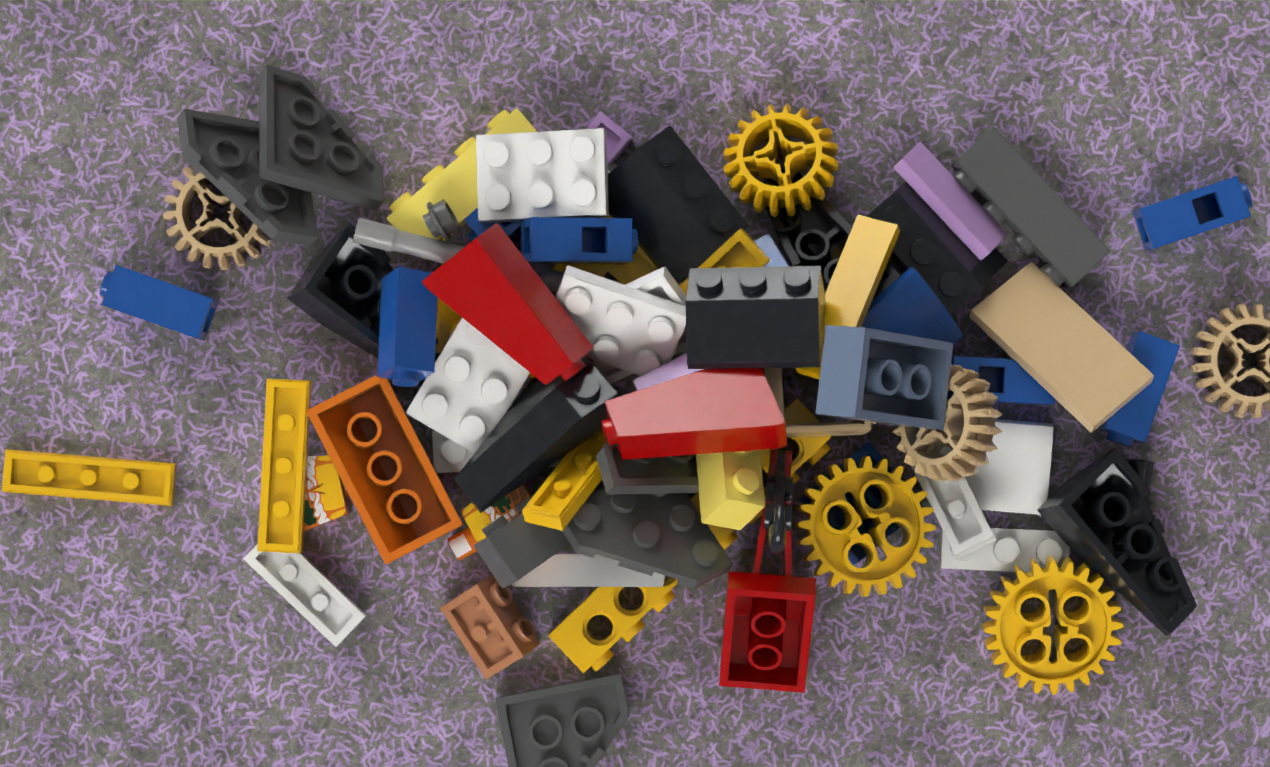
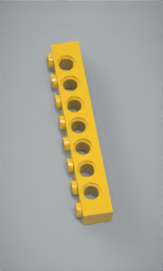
M794 399L784 409L785 424L820 423L798 399ZM832 436L790 437L797 445V455L792 460L791 465L793 484L800 478L795 471L808 460L813 466L831 449L826 442ZM770 449L760 450L761 467L766 477L769 469ZM766 485L764 486V498H765ZM696 493L690 500L700 513L699 493ZM763 509L749 521L750 524L762 515ZM707 524L724 550L738 537L733 531L734 529ZM669 577L664 580L662 587H638L642 590L644 599L642 604L635 609H627L619 602L618 595L624 587H597L549 633L548 637L582 673H585L590 667L597 672L615 655L610 648L621 637L626 642H629L645 626L640 619L648 611L654 608L659 613L676 597L672 589L677 585L678 579ZM596 615H604L611 620L613 630L605 638H595L588 630L589 620Z

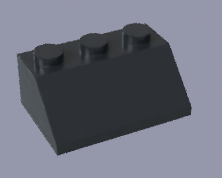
M670 125L639 147L608 174L609 208L617 218H632V229H636L638 233V245L657 269L665 266L677 284L689 276L690 268H699L739 229L742 228L745 231L749 227L744 218Z
M907 182L902 184L866 216L898 225L900 234L891 253V259L904 273L911 267L917 270L949 314H952L1008 262L996 247L984 259H978Z
M821 266L690 268L685 300L688 369L820 367L826 304Z

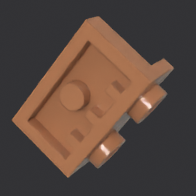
M493 574L440 607L442 613L486 680L540 645L534 626L522 615L516 606L509 587L507 586L502 589Z

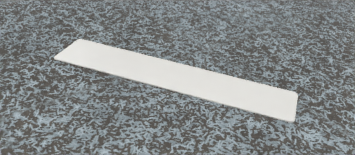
M555 554L527 575L514 582L512 586L662 587L665 575L654 572L650 576L618 566L619 561L597 554L593 558L582 554Z

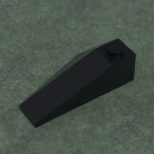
M785 166L781 168L783 174L785 173ZM799 172L794 176L792 184L803 178ZM768 178L765 182H763L767 185L779 186L778 183L771 178ZM810 197L812 207L809 211L805 210L801 204L795 205L793 217L788 215L785 207L780 208L779 214L774 218L770 214L769 206H766L767 214L791 266H821L825 293L853 226L825 198L821 201ZM889 263L886 265L873 299L901 276Z
M347 223L308 266L287 299L321 325L378 358L382 278L393 271V268L388 263L391 259L384 250L353 243L356 227L351 223ZM440 353L435 354V361L437 360Z
M581 358L585 366L566 381L559 375L547 385H544L534 377L455 477V482L480 513L602 430L601 420L608 419L605 401L618 397V393L592 362Z
M1115 448L1064 482L1037 511L1076 554L1167 636L1194 611L1197 604L1178 560L1173 558L1162 536L1165 530L1160 519H1155L1146 499L1149 493L1143 480Z

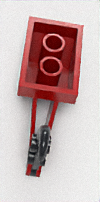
M770 449L765 507L762 511L752 573L728 572L719 686L805 693L816 597V578L792 576V451ZM766 530H769L768 543L770 550L776 554L783 552V575L759 574Z

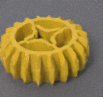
M788 103L784 105L781 113H776L774 106L769 104L767 115L761 116L759 112L753 109L751 113L752 123L739 120L737 126L740 134L730 133L728 137L731 147L726 148L723 155L724 160L729 162L724 166V172L726 177L732 178L729 181L730 189L734 193L740 192V202L744 205L754 200V211L758 214L766 206H769L770 214L775 218L779 214L780 208L786 207L788 215L793 217L795 205L801 204L805 210L809 211L812 207L810 197L823 201L825 192L822 187H832L834 184V176L831 173L837 172L839 169L838 160L834 158L838 154L837 144L830 142L833 139L831 129H821L823 126L822 119L818 115L808 120V110L805 107H802L796 115L792 114V107ZM784 135L795 136L802 139L803 141L791 142L788 141L784 137ZM769 138L768 144L763 149L754 151V155L750 156L753 149L759 143ZM778 147L781 148L782 157H786L784 174L781 172L780 164H776ZM813 164L810 171L802 179L792 184V180L798 172L808 169V165ZM758 175L759 179L771 178L775 180L779 186H771L764 184L755 179L753 176Z

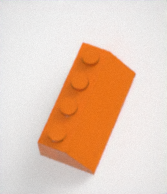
M375 375L306 410L385 565L463 525L388 379Z

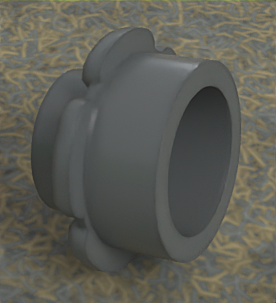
M444 199L434 205L431 202L427 203L429 212L423 215V219L428 229L435 238L442 235L446 240L451 239V234L461 229L452 209Z

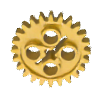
M865 456L861 458L859 468H857L854 460L848 458L844 460V472L836 464L828 466L831 479L821 474L816 475L814 479L820 489H805L804 494L811 500V503L797 506V510L807 515L806 521L795 523L794 527L806 530L807 536L799 539L796 543L800 546L809 545L811 549L804 556L803 561L817 560L819 564L815 568L813 575L820 576L828 572L830 574L827 581L828 587H835L840 581H843V594H851L855 586L858 585L860 596L866 597L869 596L871 585H873L878 595H884L887 591L886 581L895 589L903 587L900 574L908 578H915L917 575L911 564H926L927 562L925 557L919 553L920 548H932L934 545L931 541L924 538V532L936 529L935 525L924 523V517L934 512V509L931 507L921 508L919 503L928 493L926 491L914 493L911 490L917 481L916 477H911L904 481L900 479L904 468L901 465L895 467L890 473L887 472V459H880L875 468H873L870 456ZM869 486H874L881 492L882 502L877 509L869 507L865 502L864 493ZM847 492L852 494L853 502L857 509V512L853 508V506L847 502L845 498V494ZM832 506L841 508L845 514V523L840 530L832 528L828 523L827 513ZM870 519L873 526L868 529L869 534H860L857 527L862 524V520ZM891 523L898 525L903 534L902 541L897 547L890 545L885 537V531ZM873 540L875 544L879 547V549H881L885 554V559L883 561H881L877 556L878 553L873 543ZM854 544L862 546L866 553V560L860 568L853 566L848 558V551Z
M1048 556L1046 566L1040 568L1036 560L1032 558L1030 559L1031 571L1027 573L1018 565L1014 566L1017 579L1012 581L1002 576L1000 579L1005 587L1004 592L990 591V595L997 605L984 606L983 609L987 616L993 618L991 621L982 623V629L985 633L994 634L984 640L988 650H996L991 655L994 665L1005 663L1001 670L1005 678L1011 677L1017 672L1015 681L1020 688L1031 680L1032 689L1036 694L1041 691L1044 684H1048L1052 695H1056L1061 683H1064L1070 693L1074 692V680L1078 678L1087 686L1090 685L1087 673L1093 670L1103 675L1104 671L1099 661L1101 659L1114 661L1115 659L1108 649V645H1121V640L1112 631L1123 628V623L1119 618L1111 617L1121 611V607L1116 601L1107 602L1115 593L1110 586L1100 588L1104 579L1098 573L1088 578L1090 569L1087 564L1082 563L1076 571H1073V562L1069 557L1065 558L1061 567H1057L1054 558ZM1051 589L1056 590L1053 612L1060 623L1054 625L1053 628L1056 648V660L1053 662L1049 661L1051 637L1045 628L1051 624L1050 605L1048 602V592ZM1035 597L1041 600L1040 606L1035 612L1028 614L1020 611L1021 605L1026 599ZM1070 597H1083V604L1078 610L1074 612L1063 610L1064 603ZM1077 637L1084 640L1083 646L1078 652L1072 654L1064 652V646L1070 639ZM1031 639L1041 641V646L1035 654L1025 655L1021 653V647L1026 641Z

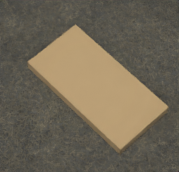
M1032 261L971 309L969 318L1091 433L1152 383L1154 375Z

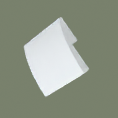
M995 419V427L1002 431L994 435L992 440L998 449L986 452L989 464L978 466L977 474L965 476L981 510L1041 515L1037 509L1048 497L1053 446V424Z

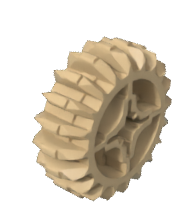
M185 167L183 173L189 181L183 184L179 180L174 179L171 185L181 192L178 197L173 195H166L165 202L175 205L176 211L163 213L165 220L177 221L178 223L167 229L168 236L177 237L183 235L177 241L175 248L182 252L192 246L187 259L193 263L198 261L204 254L203 267L206 269H212L216 257L218 258L220 269L223 271L229 270L230 257H233L235 263L242 268L246 266V259L243 255L245 251L253 258L258 259L261 254L253 245L259 241L261 244L269 247L272 241L262 235L263 231L255 223L252 224L250 230L246 233L240 223L239 216L241 210L226 196L216 195L207 185L211 181L201 172L196 175L192 169ZM197 193L203 203L204 210L201 217L195 221L197 225L191 228L189 208L193 197ZM209 198L224 207L230 205L231 211H227L230 214L228 220L234 226V229L226 222L219 219L213 220L212 215L216 214L213 212L215 206ZM224 229L237 242L226 247H211L203 244L200 239L206 234L211 235L217 230Z
M1243 303L1236 306L1235 315L1229 308L1222 309L1220 311L1222 323L1215 318H1209L1206 321L1207 327L1213 334L1204 331L1197 333L1196 338L1206 344L1205 348L1194 347L1191 349L1192 355L1203 357V363L1191 365V372L1204 371L1206 378L1198 380L1195 385L1198 389L1209 385L1212 387V390L1205 396V400L1208 403L1214 402L1220 396L1222 397L1218 408L1220 412H1228L1234 404L1235 417L1243 418L1249 408L1252 418H1261L1263 406L1270 413V312L1264 318V306L1262 304H1255L1251 313H1249L1248 307ZM1240 326H1251L1264 331L1267 335L1251 345L1242 338H1236L1231 331ZM1221 343L1225 345L1223 349L1227 352L1230 359L1229 367L1223 373V377L1219 372L1217 360ZM1258 351L1255 354L1257 361H1254V363H1257L1256 368L1240 371L1243 368L1241 361L1245 360L1242 359V354ZM1249 377L1257 384L1261 383L1267 390L1260 395L1252 397L1239 394L1231 389V387L1235 383Z
M951 364L948 392L953 391L954 394L950 399H947L944 430L899 426L893 431V433L902 438L896 449L906 453L904 463L915 466V473H919L921 476H928V478H932L934 481L964 480L965 476L977 474L978 466L989 464L986 452L998 449L992 440L994 435L1002 432L998 427H995V419L1003 415L998 410L993 409V405L999 397L993 393H988L991 383L986 382L984 379H979V373ZM951 445L953 450L944 456L940 453L944 447Z

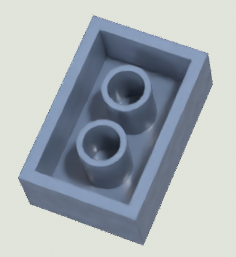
M826 325L816 414L904 427L944 430L953 343L865 327Z

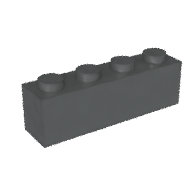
M994 126L951 165L956 170L953 177L969 194L975 191L986 202L982 208L998 225L1004 222L1015 233L1011 237L1014 244L1027 256L1033 252L1044 264L1040 270L1057 286L1063 284L1066 289L1074 286L1110 252V249Z
M603 480L600 481L593 492L604 488ZM534 494L515 506L519 514L511 520L507 521L504 515L484 527L482 531L486 537L473 545L502 589L518 581L570 544L561 530L525 522L522 510Z

